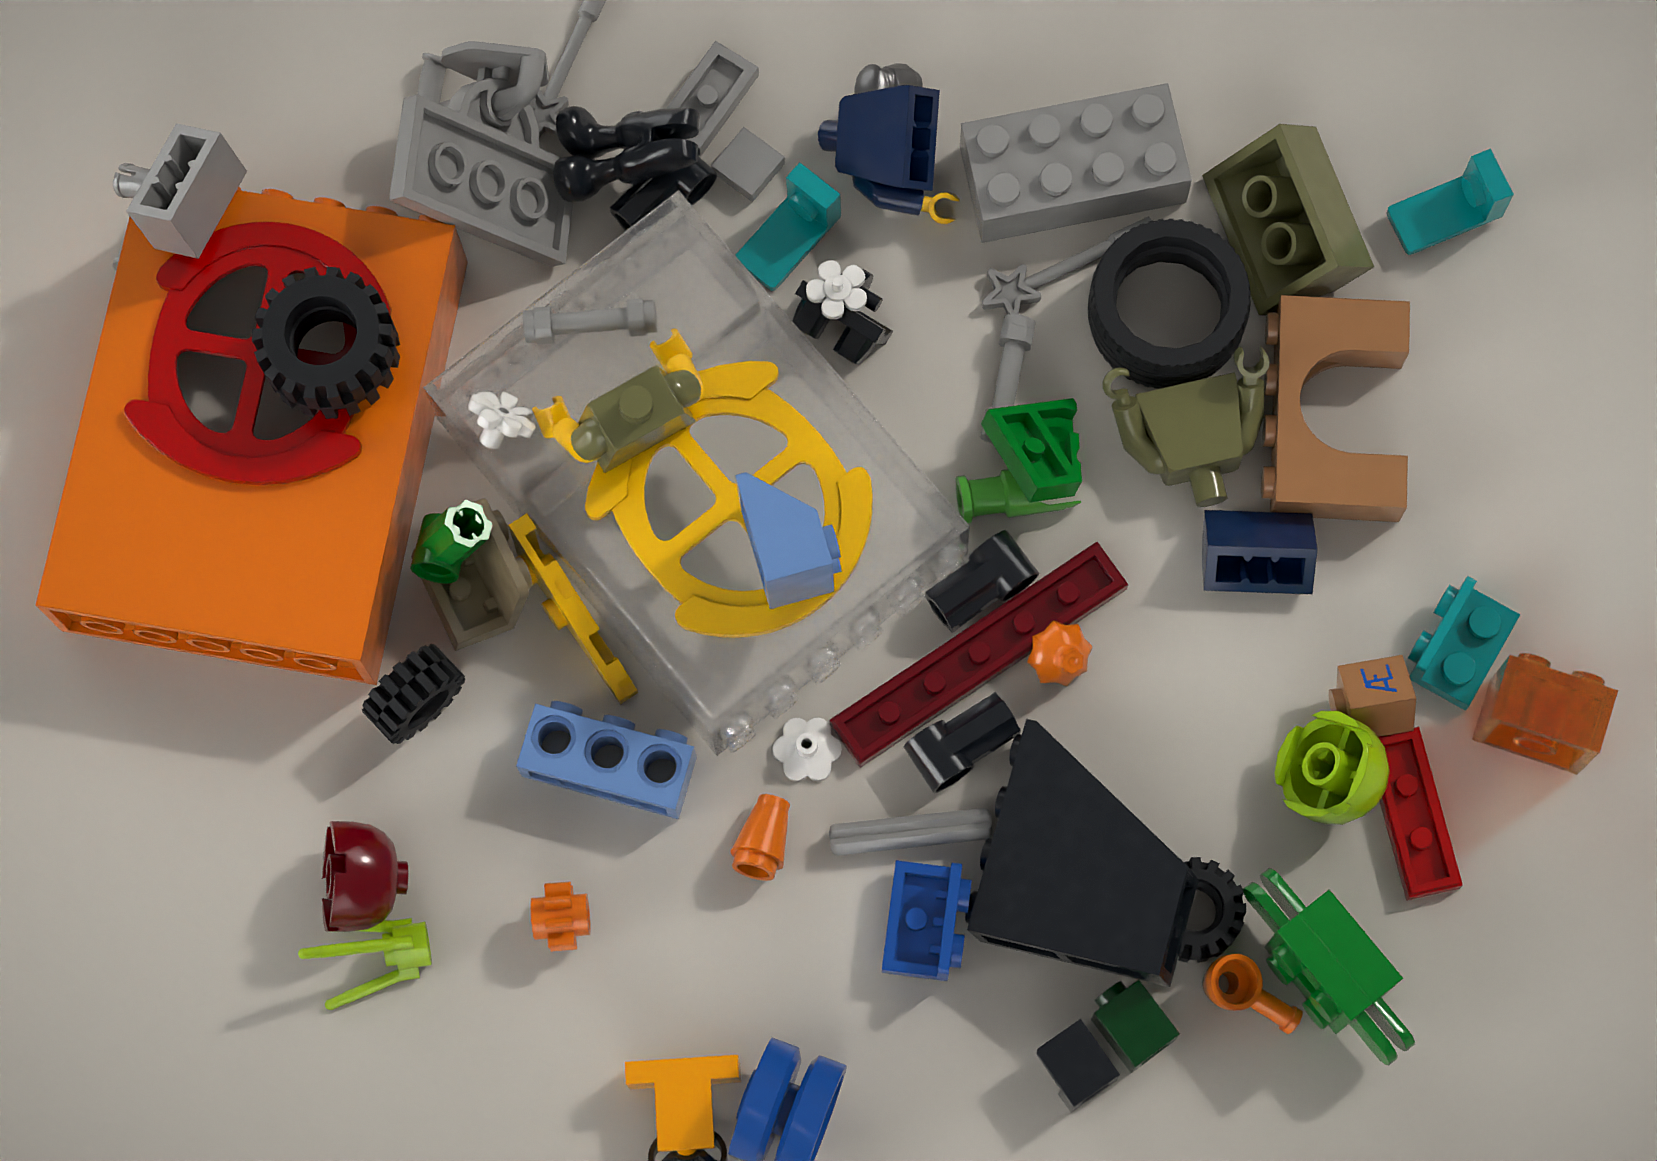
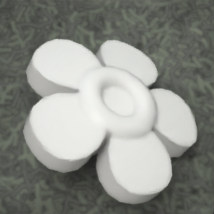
M828 260L820 264L818 268L820 280L814 279L808 282L806 295L811 302L822 303L821 310L823 316L829 319L841 318L844 314V305L847 309L854 312L863 309L867 302L866 292L860 289L865 282L864 271L857 265H850L846 267L841 275L840 265L836 261Z

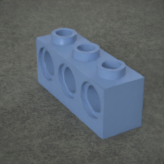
M551 701L550 707L535 704L516 765L522 777L679 819L697 759L694 746L687 745V737L664 729H657L655 736L635 731V723L613 715H604L602 721L583 717V710L566 702ZM564 731L571 736V740L563 752L550 754L542 749L543 740L549 733ZM616 745L624 751L619 764L612 768H601L594 763L597 751L603 746ZM659 759L670 760L677 766L674 776L663 783L653 782L646 776L648 767Z

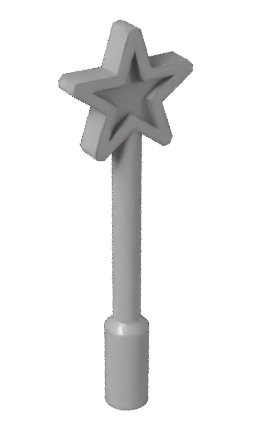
M583 0L578 11L580 18L544 95L539 89L535 98L530 102L539 127V137L545 131L557 135L556 117L560 110L569 106L567 97L557 98L591 23L597 21L606 0Z
M1146 217L1110 234L1108 240L1025 278L1027 272L1025 264H1021L1009 276L990 268L987 272V277L994 290L982 300V308L987 310L1004 307L1007 315H1019L1020 305L1037 303L1041 300V293L1034 290L1035 288L1101 258L1117 238L1121 237L1125 232H1129L1133 227L1152 221L1151 218Z

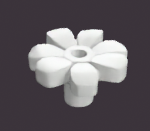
M478 392L471 396L468 403V409L479 415L477 424L484 428L479 438L480 442L492 449L500 447L505 435L515 438L519 434L530 438L536 428L533 423L534 413L526 407H516L518 398L506 392H502L499 399L492 392Z

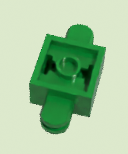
M1268 868L1260 875V879L1271 897L1255 882H1251L1244 887L1243 893L1247 901L1275 933L1264 947L1270 954L1266 958L1269 968L1283 984L1287 986L1293 982L1306 998L1302 1002V1006L1318 1027L1324 1030L1329 1026L1337 1034L1350 1024L1374 1055L1382 1063L1389 1066L1398 1058V1055L1387 1037L1402 1051H1407L1415 1045V1040L1410 1031L1382 999L1403 977L1330 889L1306 907L1279 873L1272 868Z

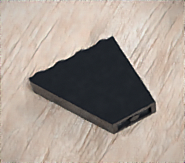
M1026 719L1022 734H1017L1011 745L1009 761L1013 768L1008 785L1000 788L996 798L995 816L998 818L993 839L988 838L981 851L980 868L983 874L978 891H973L970 894L968 913H965V921L968 923L967 930L983 943L1171 987L1199 879L1172 850L1044 727L1035 720Z

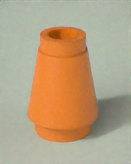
M759 795L757 803L754 805L730 851L734 857L732 867L735 871L753 879L768 881L773 880L776 871L783 868L788 811L790 808L788 801L775 795Z

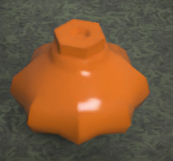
M1053 620L1043 632L1032 636L1033 649L1027 659V663L1036 670L1040 683H1058L1068 686L1077 676L1087 672L1088 657L1092 650V645L1084 638L1078 624L1064 625Z

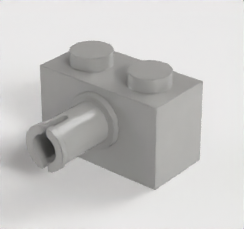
M176 123L152 167L148 169L131 163L121 164L118 169L121 172L131 174V176L115 172L113 187L119 197L133 198L126 212L154 249L199 259L247 170L220 132Z

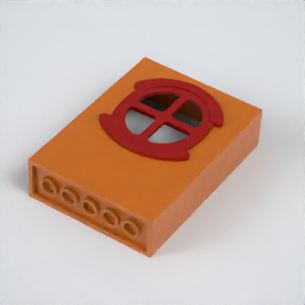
M238 187L198 259L154 249L132 218L129 217L35 606L63 632L377 685L468 264L455 225L445 224L426 215H420L418 219L400 217L395 211L380 206H368L366 211L346 208L343 203L331 198L318 197L314 199V202L296 200L290 194L276 189H264L259 194L242 191ZM249 266H259L268 271L261 308L268 309L269 304L265 296L272 288L279 293L286 287L282 279L291 274H304V269L316 267L319 275H326L327 267L340 268L345 279L350 272H353L362 277L366 287L371 284L378 291L382 302L386 304L398 333L400 345L396 346L400 355L398 368L390 367L394 380L389 388L381 385L378 386L377 392L380 399L372 405L366 399L357 404L361 412L349 416L346 408L338 409V418L326 419L322 411L319 410L313 418L297 430L274 440H260L254 436V427L266 376L254 354L257 349L252 342V336L247 339L192 331L186 326L187 318L193 307L209 288L237 270ZM343 323L345 344L343 349L336 354L298 348L297 358L312 365L333 363L345 356L351 349L356 338L357 329ZM192 351L240 359L246 363V373L234 424L228 432L219 433L208 429L189 409L181 392L177 375V360L183 352Z

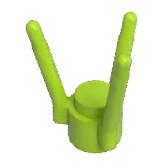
M412 918L393 921L384 920L382 923L369 929L359 930L361 932H383L382 939L300 949L298 956L301 959L383 951L386 967L395 965L398 967L397 970L328 999L325 1002V1008L333 1010L400 981L420 978L419 967L432 965L426 922L413 923Z

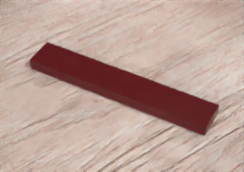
M1095 542L831 718L829 724L861 768L1030 655L1033 649L1032 636L1043 632L1053 620L1064 625L1076 624L1127 590L1129 584L1100 544Z

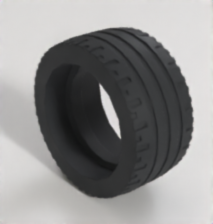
M1174 218L1168 220L1158 219V221L1152 220L1146 224L1142 223L1117 238L1102 256L1096 267L1088 299V320L1094 342L1099 352L1103 354L1106 362L1113 369L1119 367L1126 368L1129 371V376H1125L1126 379L1133 380L1135 383L1142 384L1145 387L1151 386L1154 389L1206 379L1214 375L1227 363L1242 340L1251 307L1248 275L1240 256L1235 253V249L1228 244V241L1223 240L1221 235L1214 233L1210 228H1205L1201 224H1195L1193 221L1187 222L1184 219L1174 220ZM1157 262L1183 264L1202 274L1217 291L1221 302L1220 320L1212 334L1199 343L1181 348L1154 346L1135 336L1119 317L1116 308L1117 293L1123 280L1137 268Z

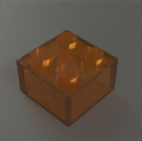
M1520 653L1518 657L1509 655L1490 679L1472 740L1577 775L1600 753L1618 690L1604 686L1605 680L1589 672L1573 671L1572 675L1552 669L1550 668V661L1534 654Z

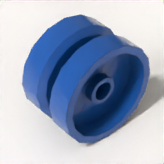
M772 1037L766 1046L757 1069L752 1072L741 1099L736 1116L737 1123L728 1152L729 1156L743 1161H763L769 1152L775 1135H778L781 1139L774 1161H814L833 1113L847 1065L819 1055L811 1061L801 1085H796L795 1081L801 1064L799 1047Z

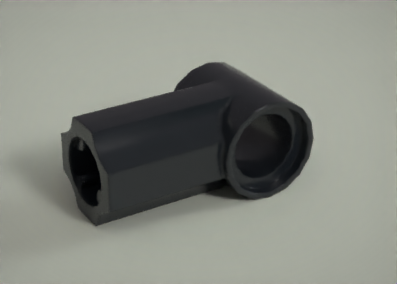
M698 156V162L689 167L643 180V183L633 185L610 206L611 214L633 239L643 243L682 205L685 208L690 207L703 198L716 181L717 173Z
M1003 530L987 539L973 551L967 563L925 592V598L933 612L952 633L996 601L1005 602L1026 589L1039 576L1040 573L1007 530Z
M994 692L947 723L941 720L926 727L907 741L903 747L933 793H937L967 775L974 768L975 762L1014 739L1017 734L1021 733V729L1007 704Z

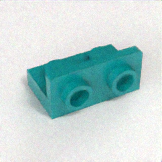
M1469 576L1466 577L1459 589L1449 584L1433 612L1442 617L1433 635L1425 630L1422 631L1407 658L1416 663L1410 674L1411 681L1465 711L1473 701L1520 617L1519 613L1475 590L1474 586L1477 580Z

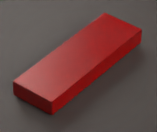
M1414 727V731L1379 736V740L1385 747L1390 770L1387 788L1379 802L1406 901L1460 889L1463 884L1420 728Z

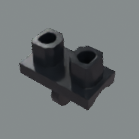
M863 269L865 282L860 289L865 291L867 295L865 307L876 312L883 298L869 290L874 276ZM803 280L795 293L802 300L797 306L791 325L812 338L819 339L830 319L823 316L821 310L822 303H813L808 300L806 295L808 282ZM844 305V314L837 320L845 324L846 328L833 350L852 363L861 364L876 344L887 343L893 330L862 311H850Z

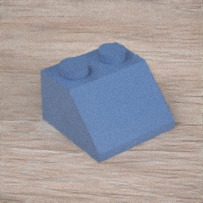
M745 472L735 475L741 512L769 608L774 609L834 592L833 574L842 572L839 561L841 557L840 549L832 524L822 527L815 508Z

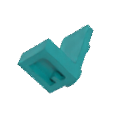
M1490 148L1471 156L1461 177L1390 205L1386 215L1405 253L1412 255L1502 218L1514 193Z
M800 162L786 177L787 198L735 255L736 264L770 291H775L841 218L840 193Z

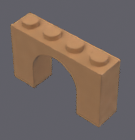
M1281 295L1275 313H1267L1265 345H1274V364H1269V368L1264 374V395L1273 396L1272 415H1264L1262 445L1263 447H1272L1271 466H1263L1261 498L1270 499V512L1312 513L1313 518L1399 522L1407 509L1408 456L1349 453L1326 445L1307 426L1301 411L1300 394L1301 389L1311 378L1322 371L1334 367L1402 369L1409 354L1410 301Z

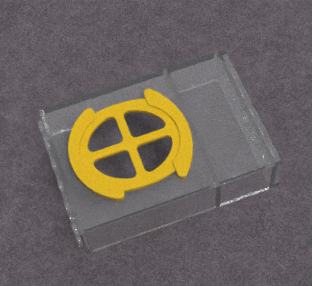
M679 190L423 387L437 420L519 518L526 513L529 515L536 526L535 532L538 542L558 561L568 578L716 756L727 748L731 753H734L746 745L756 734V730L753 728L769 714L776 719L787 712L799 699L796 692L811 680L818 685L828 679L841 666L838 659L853 646L858 651L866 648L883 632L880 626L895 613L903 617L911 612L925 598V595L922 593L924 589L937 579L943 581L951 573L967 563L963 559L968 554L970 526ZM643 298V300H655L657 332L647 333L646 336L630 337L629 329L556 335L552 344L538 345L537 343H526L523 311L534 310L535 307L550 306L552 314L626 308V301L629 299ZM676 328L693 353L691 360L704 385L702 398L696 404L688 407L696 420L695 422L710 416H741L762 422L783 434L788 441L787 447L752 475L771 486L798 465H809L815 471L824 499L825 516L823 527L832 524L841 554L839 561L842 572L833 574L834 592L770 609L764 589L738 591L719 588L695 578L682 568V557L724 523L735 521L747 532L739 504L737 484L728 480L691 436L690 428L693 424L604 473L597 460L589 463L580 462L567 452L555 438H544L536 418L533 420L536 428L530 438L519 434L515 438L505 435L498 449L486 447L479 440L484 429L477 424L479 415L468 409L471 396L478 392H492L499 399L502 392H506L518 398L516 407H526L531 411L535 406L538 409L548 408L554 405L552 397L562 396L570 417L578 423L586 405L592 400L653 366L658 365L663 369L651 350L650 343L655 340L657 345L666 342L673 335L671 329ZM670 446L681 454L714 493L716 501L709 510L670 540L663 541L655 536L648 520L645 506V483L653 457L662 448Z

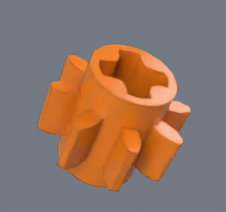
M571 881L545 883V897L531 898V924L534 940L548 939V948H550L551 952L577 950L576 936H585L591 933L587 893L574 894Z

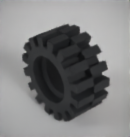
M435 644L424 645L420 647L417 653L413 651L408 654L403 663L399 661L392 667L393 671L389 675L385 674L379 680L381 684L372 688L368 694L370 697L364 700L362 712L392 744H400L404 739L409 740L414 737L417 730L421 732L425 729L432 718L435 720L442 714L440 711L452 703L454 700L452 697L459 694L462 689L461 685L465 683L464 674Z
M1191 857L1189 861L1184 863L1199 879L1196 890L1206 893L1212 899L1216 914L1213 923L1208 928L1201 931L1185 930L1178 961L1188 963L1189 960H1197V963L1206 962L1213 956L1218 957L1233 944L1245 923L1243 919L1246 914V903H1243L1242 899L1244 895L1241 884L1238 886L1233 881L1235 875L1229 869L1224 872L1218 868L1220 864L1218 862L1210 860L1209 863L1201 862V857Z

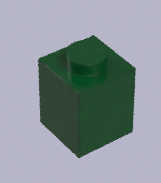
M1139 979L1128 988L1120 980L1094 1000L1100 1008L1093 1013L1091 1021L1130 1073H1133L1173 1043L1180 1035Z

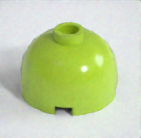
M1340 711L1317 712L1311 715L1317 719L1310 721L1304 728L1296 725L1287 734L1278 751L1274 772L1276 784L1283 787V793L1287 800H1282L1291 810L1314 822L1343 825L1365 816L1379 803L1388 783L1390 770L1385 747L1375 732L1365 724Z

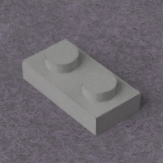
M717 41L712 44L666 108H691L698 110L700 114L699 133L696 137L686 140L695 142L698 145L699 156H702L759 76V68Z

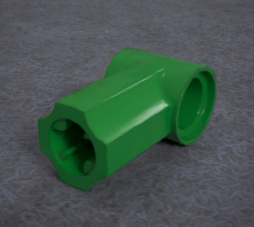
M465 499L456 507H448L442 514L431 513L425 515L410 566L411 571L418 577L434 583L448 584L456 582L462 562L489 539L492 522L485 516L483 506Z

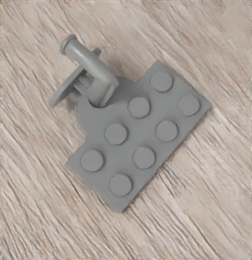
M468 41L445 48L442 51L441 57L430 53H423L422 59L425 61L420 76L418 94L403 99L389 201L445 224L455 225L457 229L550 267L565 264L573 202L563 200L555 187L553 168L555 162L561 157L539 148V127L533 108L530 105L540 87L548 84L549 71L546 53L538 48ZM446 68L477 81L462 86L451 100L440 102Z

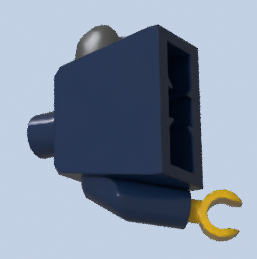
M896 63L883 68L876 64L865 66L856 78L854 94L844 96L840 100L838 120H825L821 123L818 130L820 147L824 151L836 152L835 167L837 172L851 175L854 188L876 207L916 216L920 214V211L928 212L930 217L939 224H948L956 220L951 217H942L936 210L937 201L941 198L959 202L960 199L956 194L941 192L934 197L924 196V191H933L940 90L924 88L920 74L907 64Z

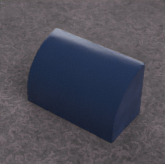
M1204 510L1202 543L1204 591L1313 594L1318 548L1312 513Z

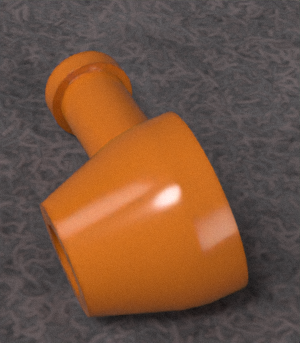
M1228 954L1221 956L1211 963L1203 977L1202 986L1205 994L1220 1008L1237 1011L1251 1007L1279 1025V1029L1286 1034L1292 1033L1302 1019L1303 1011L1296 1006H1289L1262 988L1263 979L1259 967L1252 959L1245 955ZM1222 974L1227 977L1229 982L1226 993L1219 987V978Z

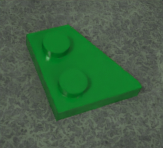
M1074 398L988 409L981 422V426L1029 503L1073 497L1082 483L1081 463L1077 459V453L1080 449L1079 433L1073 432V418L1077 412V403Z

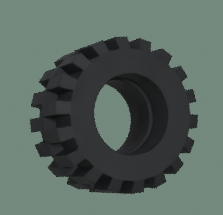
M316 267L304 269L305 278L296 281L293 274L282 279L286 287L279 293L272 288L266 294L265 299L269 304L268 309L258 307L254 318L260 328L252 329V342L257 349L254 354L275 393L278 392L283 402L292 409L298 405L303 414L311 417L315 416L317 410H321L326 419L338 418V409L346 408L349 416L361 412L357 405L361 401L366 399L372 405L380 399L377 392L379 385L389 388L394 380L390 367L398 368L400 355L396 346L400 345L398 333L386 304L382 302L378 291L371 284L366 287L361 276L350 272L345 279L340 268L327 267L326 275H319ZM332 321L343 322L357 329L356 338L351 349L345 356L333 363L312 365L297 358L298 348L303 337L319 324Z

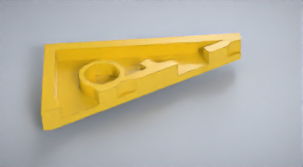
M526 513L510 523L508 526L518 555L516 558L521 557L524 560L531 575L532 585L537 583L547 597V600L542 602L541 605L558 631L567 626L620 705L638 693L637 688L619 659L614 657L597 632L600 630L571 585L558 561L549 552L544 555L540 549L535 532L536 526L529 515Z

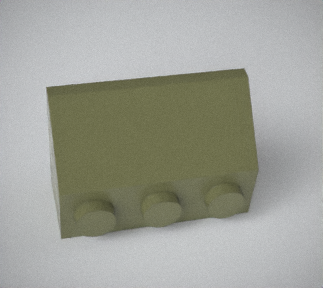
M1278 124L1202 175L1230 246L1235 249V253L1240 256L1245 266L1251 297L1258 315L1274 313L1281 295L1320 297L1335 292L1374 268V264L1316 126Z

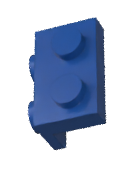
M896 860L882 973L948 981L950 967L961 968L965 935L954 933L956 912L968 913L972 882L970 879L961 878L962 864L951 862V867Z

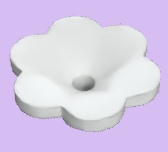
M818 717L806 722L801 718H793L785 723L783 736L774 742L772 750L776 760L783 763L784 774L790 780L797 782L808 777L814 781H822L830 775L831 763L839 759L842 747L840 741L831 735L830 724L825 719ZM805 742L812 745L808 749L802 747Z

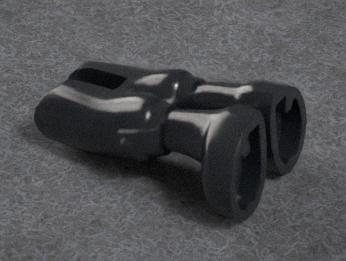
M571 106L560 110L556 117V132L563 147L573 156L559 158L554 164L553 179L559 195L567 202H581L591 198L603 186L613 181L620 180L625 184L637 185L643 183V180L668 174L697 163L698 145L686 139L694 138L699 133L700 114L698 110L675 108L647 112L635 111L624 116L614 126L598 124L585 108L579 106ZM624 149L613 158L592 160L608 152Z

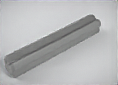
M980 808L833 824L830 826L829 836L831 851L834 855L838 856L987 840L991 838L993 830L989 810Z

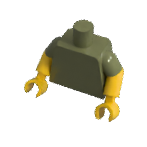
M676 328L671 329L673 335L662 344L657 345L655 340L650 343V348L663 369L658 365L653 366L592 400L586 405L578 423L570 417L562 396L552 397L554 405L548 408L538 409L536 406L533 407L532 411L544 438H555L567 452L580 462L589 463L597 460L603 472L606 473L693 424L696 420L688 407L696 404L702 398L704 385L691 360L693 353Z

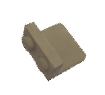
M485 498L474 501V503L483 506L485 516L492 522L489 539L462 562L457 581L442 584L422 579L455 651L514 629L529 596V589L532 587V579L526 563L521 557L515 559L508 545L509 531L503 515L499 510L492 511ZM413 549V552H412V555H411V558H412V559H413V555H414L415 549Z

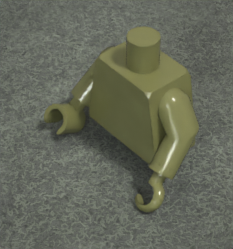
M1262 346L1259 347L1260 360L1252 367H1245L1243 365L1244 351L1242 347L1236 349L1233 357L1234 363L1243 375V378L1239 379L1238 382L1236 374L1233 372L1138 393L1134 397L1129 396L1128 389L1126 388L1111 389V383L1116 377L1121 375L1129 376V371L1126 368H1114L1103 379L1102 385L1105 394L1111 399H1117L1112 403V410L1124 450L1147 472L1156 475L1160 474L1166 486L1190 482L1197 507L1213 506L1228 499L1222 474L1238 470L1243 456L1254 448L1264 418V381L1259 377L1266 373L1270 363L1269 356Z

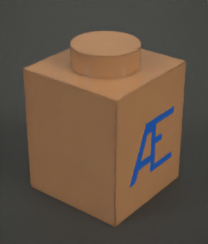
M1403 655L1339 665L1337 667L1336 688L1329 689L1331 711H1340L1365 724L1375 732L1377 737L1414 731L1416 695Z

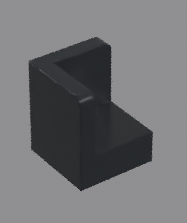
M1081 1019L1040 1046L1036 1052L1037 1057L1060 1088L1058 1095L1070 1112L1117 1081L1120 1076Z

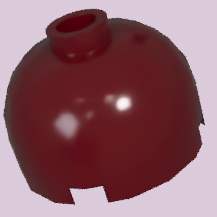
M330 821V827H327L322 866V879L326 878L327 899L322 898L325 931L352 932L366 930L382 923L392 912L396 895H406L407 861H397L394 843L385 832L370 824Z

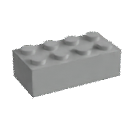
M1168 83L961 123L960 150L981 243L1187 202L1192 179Z

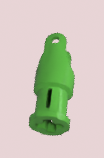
M1009 469L1001 470L1000 475L996 477L968 480L965 475L956 476L955 480L958 511L963 524L971 523L973 517L1005 513L1008 518L1060 511L1075 507L1081 503V500L1050 505L1042 502L1029 503Z

